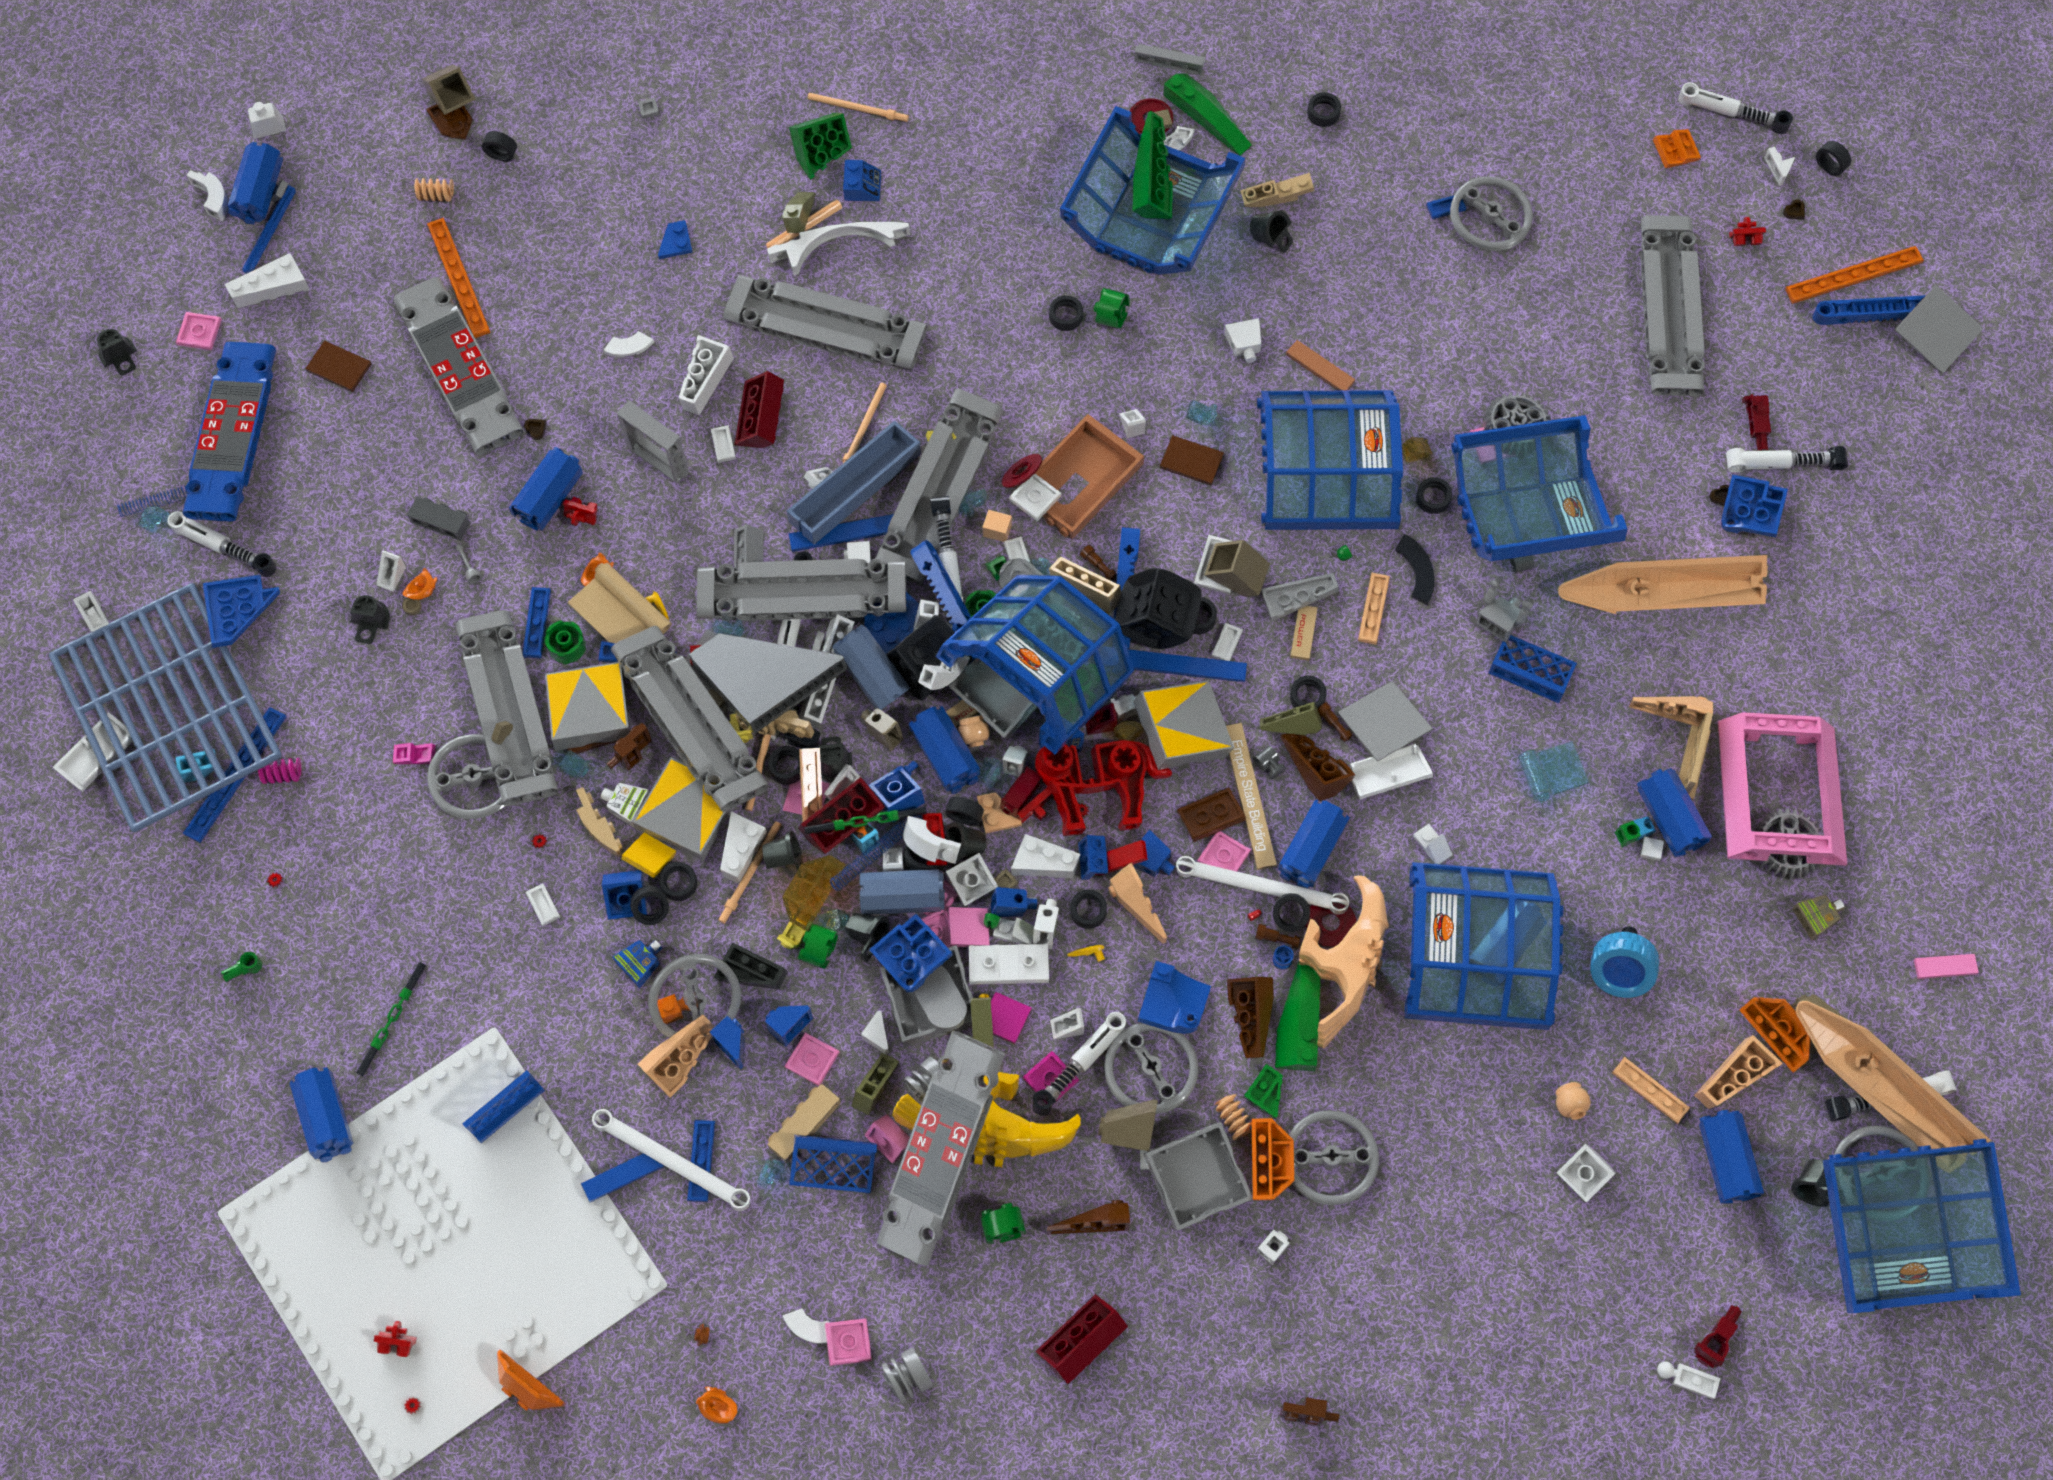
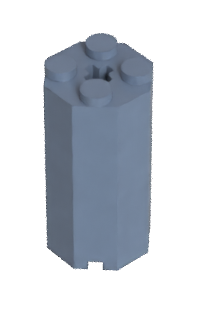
M863 624L832 645L835 654L844 657L848 672L875 709L879 708L882 710L911 689Z
M935 869L860 873L861 912L866 915L941 912V910H945L944 872Z

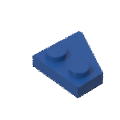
M686 220L668 223L658 252L659 259L693 253Z

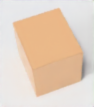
M988 510L983 524V537L1002 542L1007 541L1012 526V516Z

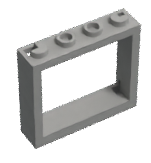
M628 401L617 412L627 448L675 483H678L683 477L686 478L689 469L680 437L634 403ZM644 435H646V436H647L648 438H650L652 441H654V442L657 443L659 446H661L662 448H664L666 452H664L662 449H660V448L657 447L655 444H653V443L650 442L648 439H646V438L644 437Z

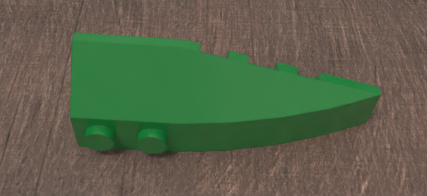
M1176 73L1164 84V97L1237 155L1241 156L1252 146L1215 96L1187 73Z
M1152 111L1148 112L1138 147L1133 179L1132 211L1144 218L1171 219L1173 183L1169 181L1168 173L1171 170L1170 165H1167L1166 162L1168 149L1164 145L1166 140L1164 122L1162 117Z
M1299 962L1277 1028L1275 1068L1315 1072L1318 1053L1320 977L1312 967L1300 965Z

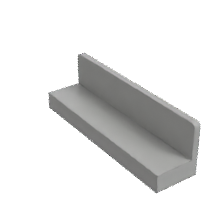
M1143 44L1136 46L1134 61L1199 75L1202 74L1206 60L1205 57Z
M748 524L734 530V567L744 562H763V530Z

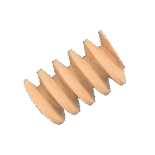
M416 178L414 184L416 198L419 201H422L423 198L425 201H429L430 198L432 201H436L438 198L440 202L444 201V199L450 202L454 193V182L451 179L449 184H447L446 179H443L442 184H440L439 179H436L435 184H433L432 178L429 179L428 183H426L425 178H422L421 183H419L418 178Z
M1236 1094L1228 1095L1214 1104V1106L1218 1105L1216 1111L1218 1113L1222 1112L1220 1118L1222 1120L1226 1119L1224 1125L1226 1127L1230 1126L1228 1132L1230 1134L1234 1133L1232 1136L1234 1141L1252 1132L1249 1129L1252 1126V1122H1245L1249 1115H1241L1245 1108L1238 1109L1237 1107L1241 1102L1233 1101L1237 1096Z

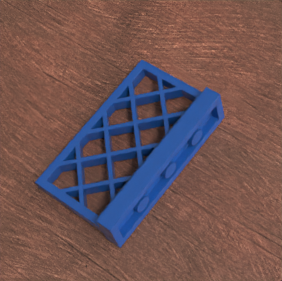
M1512 635L1508 640L1514 642L1517 648L1509 650L1506 642L1503 641L1488 673L1559 703L1577 663ZM1523 650H1533L1534 655L1527 657ZM1520 652L1522 659L1514 660L1512 653ZM1507 655L1510 662L1506 663L1499 660V658ZM1547 656L1551 658L1552 663L1544 665L1541 658ZM1537 659L1540 666L1532 668L1529 661ZM1525 662L1528 669H1520L1517 664ZM1566 664L1571 668L1569 671L1562 672L1559 665ZM1555 667L1558 674L1550 676L1547 669ZM1543 670L1546 677L1541 678L1535 672ZM1561 678L1563 686L1555 684L1553 679Z
M526 1070L462 1124L482 1144L545 1090L534 1076Z
M794 1134L789 1185L871 1193L875 1153L877 1151L876 1143ZM798 1149H807L811 1154L803 1163L797 1158ZM821 1151H827L832 1158L821 1165L815 1156ZM831 1152H837V1154L833 1156ZM842 1153H847L852 1160L842 1167L835 1158ZM862 1155L870 1156L869 1165L862 1169L856 1160ZM814 1158L820 1167L810 1174L804 1165ZM834 1160L840 1167V1170L830 1176L824 1167ZM854 1162L860 1169V1172L853 1178H850L845 1169ZM801 1167L809 1175L803 1181H794L795 1172ZM822 1169L829 1177L823 1184L817 1183L813 1178ZM842 1171L849 1179L843 1186L837 1185L833 1180ZM862 1173L867 1178L866 1188L857 1187L853 1182Z

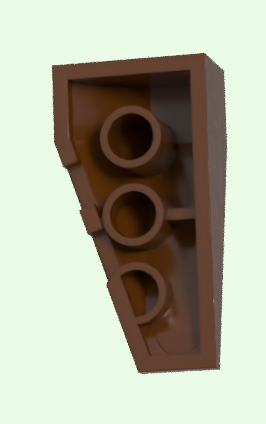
M1289 733L1281 735L1280 738L1308 789L1319 802L1335 797L1355 778V773L1344 761L1334 759L1330 756L1329 751L1326 749L1322 751L1315 746L1314 741L1305 735Z
M1273 977L1227 979L1228 1001L1230 1006H1235L1237 1013L1233 1017L1235 1023L1239 1022L1242 1031L1239 1034L1245 1058L1264 1057L1274 999Z
M1113 1200L1111 1203L1048 1226L1047 1235L1129 1231L1130 1215L1128 1203H1124L1123 1200Z

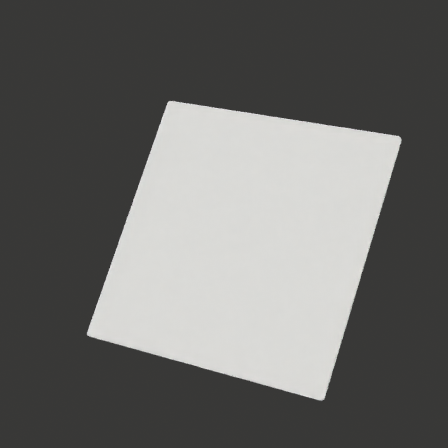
M491 1028L350 1122L348 1126L354 1142L350 1153L340 1154L333 1157L332 1160L322 1163L320 1159H314L308 1150L218 1211V1215L380 1480H393L510 1398L501 1390L503 1386L499 1383L497 1352L500 1349L537 1379L667 1287V1282L610 1197L605 1195L589 1203L581 1183L595 1177V1175L541 1094L482 1144L462 1124L525 1072L496 1028ZM395 1321H401V1328L408 1329L406 1335L417 1337V1341L412 1346L409 1356L400 1357L396 1355L398 1345H391L389 1354L377 1353V1342H373L374 1335H378L380 1331L386 1332L387 1325L393 1326ZM413 1397L415 1399L418 1398V1402H421L419 1404L421 1406L419 1411L413 1412V1414L407 1413V1410L404 1409L406 1407L404 1404L407 1403L406 1400L409 1401V1398L412 1399Z

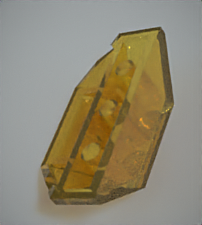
M827 855L801 864L782 896L791 923L805 931L809 930L834 889L830 880L836 875L839 877L840 871V874H842V870L846 866L845 863L831 855Z

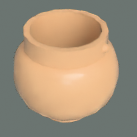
M982 715L958 720L959 727L957 731L965 744L969 745V748L984 745L983 741L989 738L990 729Z
M1577 1082L1567 1083L1559 1087L1555 1092L1556 1107L1562 1116L1578 1120L1586 1115L1590 1108L1591 1100L1586 1090L1581 1088V1084Z

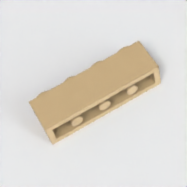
M1060 557L1049 568L1050 576H1061L1097 606L1109 612H1112L1118 606L1121 595L1120 585L1063 557Z
M822 1083L819 1087L815 1086L808 1095L810 1097L805 1102L799 1103L795 1109V1114L792 1117H787L782 1123V1128L779 1132H774L768 1139V1148L786 1164L792 1159L794 1134L812 1136L841 1104L840 1099Z

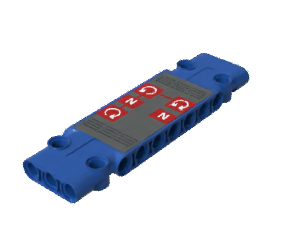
M231 341L224 344L222 356L217 361V375H214L211 381L189 470V482L186 485L188 493L183 509V515L186 518L233 522L237 519L239 506L244 500L243 487H247L271 390L270 380L273 378L271 369L276 354V348L273 345Z

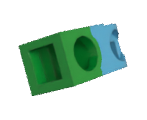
M1644 817L1620 825L1614 833L1623 848L1632 842L1654 834L1656 829L1650 818Z

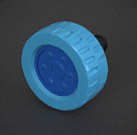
M1632 926L1624 927L1622 932L1611 933L1599 940L1593 949L1590 972L1592 979L1600 989L1616 997L1632 998L1643 995L1655 985L1658 977L1659 954L1655 946L1643 936L1638 935L1637 930Z

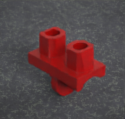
M1744 217L1743 222H1738L1737 224L1739 229H1733L1732 232H1729V237L1733 238L1734 246H1744L1746 244L1745 237H1750L1751 245H1761L1763 234L1766 233V227L1751 228L1756 227V221L1751 222L1750 217Z
M572 497L571 500H564L563 516L571 519L572 525L577 526L579 522L595 525L598 511L596 503L590 502L587 506L582 505V501L577 497Z
M395 1321L393 1326H386V1332L380 1331L378 1335H374L373 1342H377V1353L389 1354L391 1345H398L396 1355L407 1357L410 1355L412 1346L416 1344L417 1337L406 1335L408 1329L401 1328V1321Z

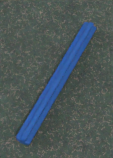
M288 185L282 198L279 199L242 268L245 274L255 269L296 193L294 187Z

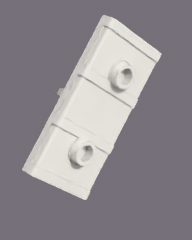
M108 712V718L125 750L133 740L126 726ZM100 720L92 730L109 764L118 758V755ZM86 735L53 766L55 771L81 792L103 772Z
M1416 744L1402 747L1378 762L1374 757L1351 763L1349 766L1355 773V778L1351 783L1360 800L1433 777L1425 757Z
M1048 943L969 945L970 985L1049 983Z

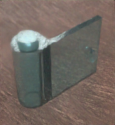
M1573 741L1537 753L1536 750H1529L1518 756L1534 800H1539V802L1548 800L1552 795L1589 784Z

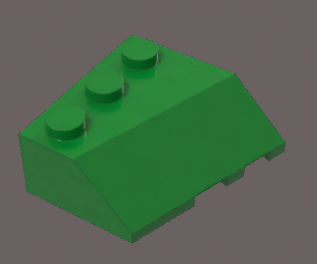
M834 112L789 127L797 161L810 180L815 177L814 173L819 169L823 171L827 168L826 164L832 159L837 160L852 148L844 113Z

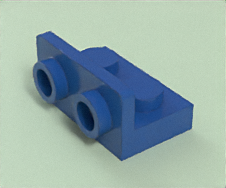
M1086 835L1078 843L1081 880H1089L1095 874L1108 873L1105 837Z

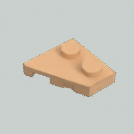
M996 792L977 796L978 804L984 809L982 821L985 834L1022 826L1018 817L1014 818L1011 815H1006L999 808L1001 798Z

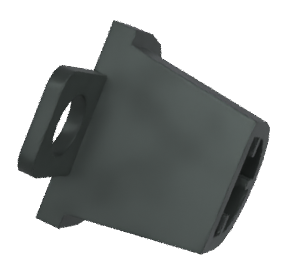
M1275 210L1270 213L1257 214L1251 219L1250 232L1256 241L1265 243L1268 247H1273L1276 243L1283 253L1293 243V239L1287 230L1292 222L1285 212ZM1286 236L1287 244L1283 246L1282 239Z
M106 329L100 332L97 337V343L99 346V358L103 366L106 368L114 364L121 376L135 370L136 366L130 357L131 354L137 352L133 342L114 329ZM127 361L130 363V367L127 370L120 369L122 362Z
M369 595L358 597L352 605L350 622L359 624L355 641L372 644L378 628L387 630L390 621L388 608L384 603L375 600ZM363 630L371 632V636L368 639L360 637Z
M838 736L822 739V745L818 746L820 748L821 778L833 782L846 764L852 767V752L847 751ZM830 741H834V742L837 743V744L827 745V743L830 742Z
M952 822L946 826L947 836L945 839L961 844L956 862L967 860L978 853L980 855L984 853L986 849V836L982 831L965 827L960 822Z
M793 831L786 832L785 836L763 845L762 852L767 869L795 864L799 878L803 879L805 877V869L801 859V847Z
M854 913L848 920L845 928L850 938L865 945L861 952L864 962L868 963L873 955L870 951L867 955L868 948L873 947L889 933L890 922L883 915L875 917L862 913Z
M1811 1159L1805 1165L1799 1178L1792 1182L1791 1191L1801 1201L1815 1206L1827 1207L1829 1197L1823 1160ZM1838 1189L1840 1203H1843L1844 1197Z

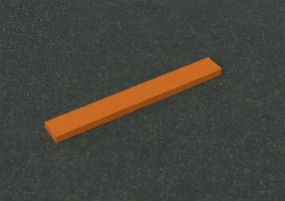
M444 217L427 223L474 338L491 333Z
M1914 246L1787 286L1785 291L1792 304L1923 263L1924 259L1918 248Z

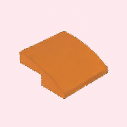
M1689 129L1674 130L1669 135H1656L1653 139L1665 168L1687 164L1701 158Z

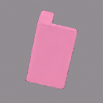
M888 1115L873 1122L864 1135L870 1142L877 1144V1149L892 1164L906 1150L910 1139Z

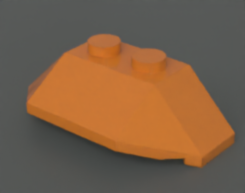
M1754 997L1739 1009L1793 1073L1809 1061L1811 1039L1799 1020L1796 1011L1785 999Z
M1272 1118L1252 1119L1253 1201L1275 1200L1295 1181L1294 1140Z
M500 1349L497 1352L499 1383L503 1386L501 1390L509 1397L512 1395L519 1399L517 1404L527 1411L530 1408L535 1411L565 1406L566 1403L503 1350Z

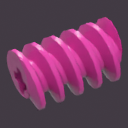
M289 758L288 764L285 763L284 759H281L280 764L276 760L272 765L269 764L259 769L258 775L261 783L267 784L270 782L273 784L276 781L278 783H283V781L288 783L291 780L298 782L302 769L301 760L297 758L296 763H293L292 758Z

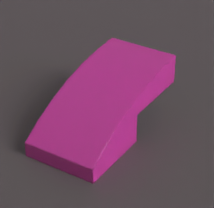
M433 743L394 745L393 763L430 764L435 755L436 745Z

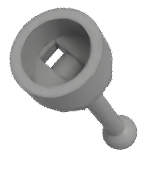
M457 545L456 550L460 552L468 568L465 574L468 583L473 584L482 579L480 571L476 568H471L463 552V546Z

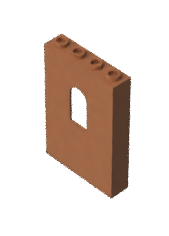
M1087 414L1042 461L1035 474L1056 490H1059L1075 472L1088 481L1089 484L1071 503L1064 505L1056 501L1042 517L1045 518L1048 525L1057 527L1064 537L1069 536L1073 539L1144 464V456Z

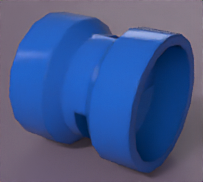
M1285 945L1277 947L1273 955L1274 966L1281 970L1289 968L1294 957L1292 949Z

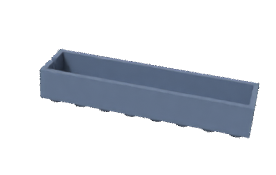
M893 421L787 510L789 523L799 532L802 531V534L810 542L816 544L922 454L920 441L896 421Z

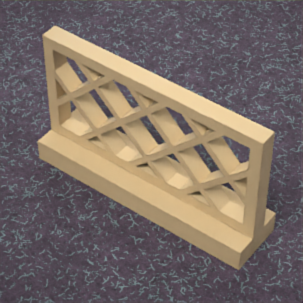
M1709 712L1706 713L1699 727L1691 726L1679 772V778L1692 801L1695 797L1711 732L1709 728L1713 714Z

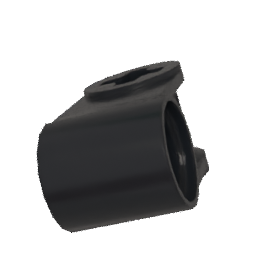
M813 729L814 734L812 738H801L787 732L783 733V738L787 744L801 749L816 748L821 733Z

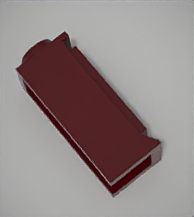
M1026 766L1024 773L1020 774L1004 798L1001 799L999 808L1006 815L1016 818L1017 813L1026 805L1039 787L1040 775Z

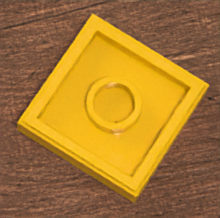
M644 832L622 854L621 859L654 878L676 855V850Z

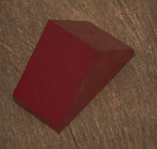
M1114 703L1100 708L1085 724L1088 735L1117 730Z

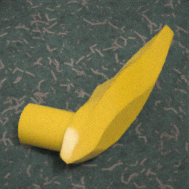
M654 591L653 595L645 597L650 603H655L660 613L669 620L665 606L657 592Z
M1103 945L1090 946L1067 954L1068 957L1088 956L1094 953L1098 962L1105 960L1102 952L1104 949Z

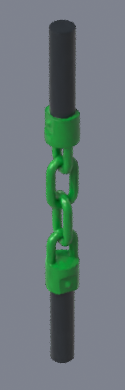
M926 807L902 811L881 812L876 817L858 816L851 818L847 822L840 819L831 823L804 827V832L806 835L829 830H844L845 826L849 825L853 828L866 826L868 822L873 821L879 823L892 822L901 818H907L908 816L927 814ZM881 815H887V819H886V820H881L882 817H880V816H881ZM863 819L865 823L854 825L855 821L853 820Z
M418 963L408 983L401 990L402 992L398 995L401 1000L390 1009L387 1015L388 1022L386 1026L378 1030L356 1074L363 1077L377 1051H380L388 1037V1027L391 1022H395L399 1018L403 1010L401 1005L404 1000H409L413 988L426 967L425 964ZM395 1007L397 1010L399 1009L395 1018L393 1016L390 1017ZM381 1031L385 1034L383 1039L378 1038Z

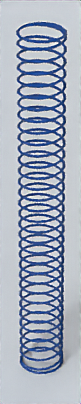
M117 504V508L120 514L121 507L119 504Z
M897 824L891 830L892 832L895 831L900 836V834L896 831V826H899ZM884 835V836H882V838H880L879 840H877V842H878V841H879V843L882 842V843L886 846V844L883 842V840L886 841V839H883V837H884V838L886 837V836ZM874 843V845H871V847H869V848H871L870 851H872V852H873L872 848L875 849V846H876L875 843ZM864 851L863 856L866 855L868 857L867 853L870 854V851ZM871 855V857L874 859V861L871 860V863L868 862V864H872V862H875V860H877V859H875V858ZM851 863L850 865H847V867H845L847 868V872H849L848 868L852 870ZM842 870V875H841V876L844 877L843 873L847 875L846 871L843 872V870ZM836 875L834 876V878L830 880V883L835 890L837 889L834 887L832 880L835 882V884L837 883L835 880L839 882L838 878L835 879V877H838ZM847 875V877L850 879V881H848V880L845 878V880L847 881V883H845V882L843 881L844 885H845V884H848V882H851V880H853V879H851V878Z

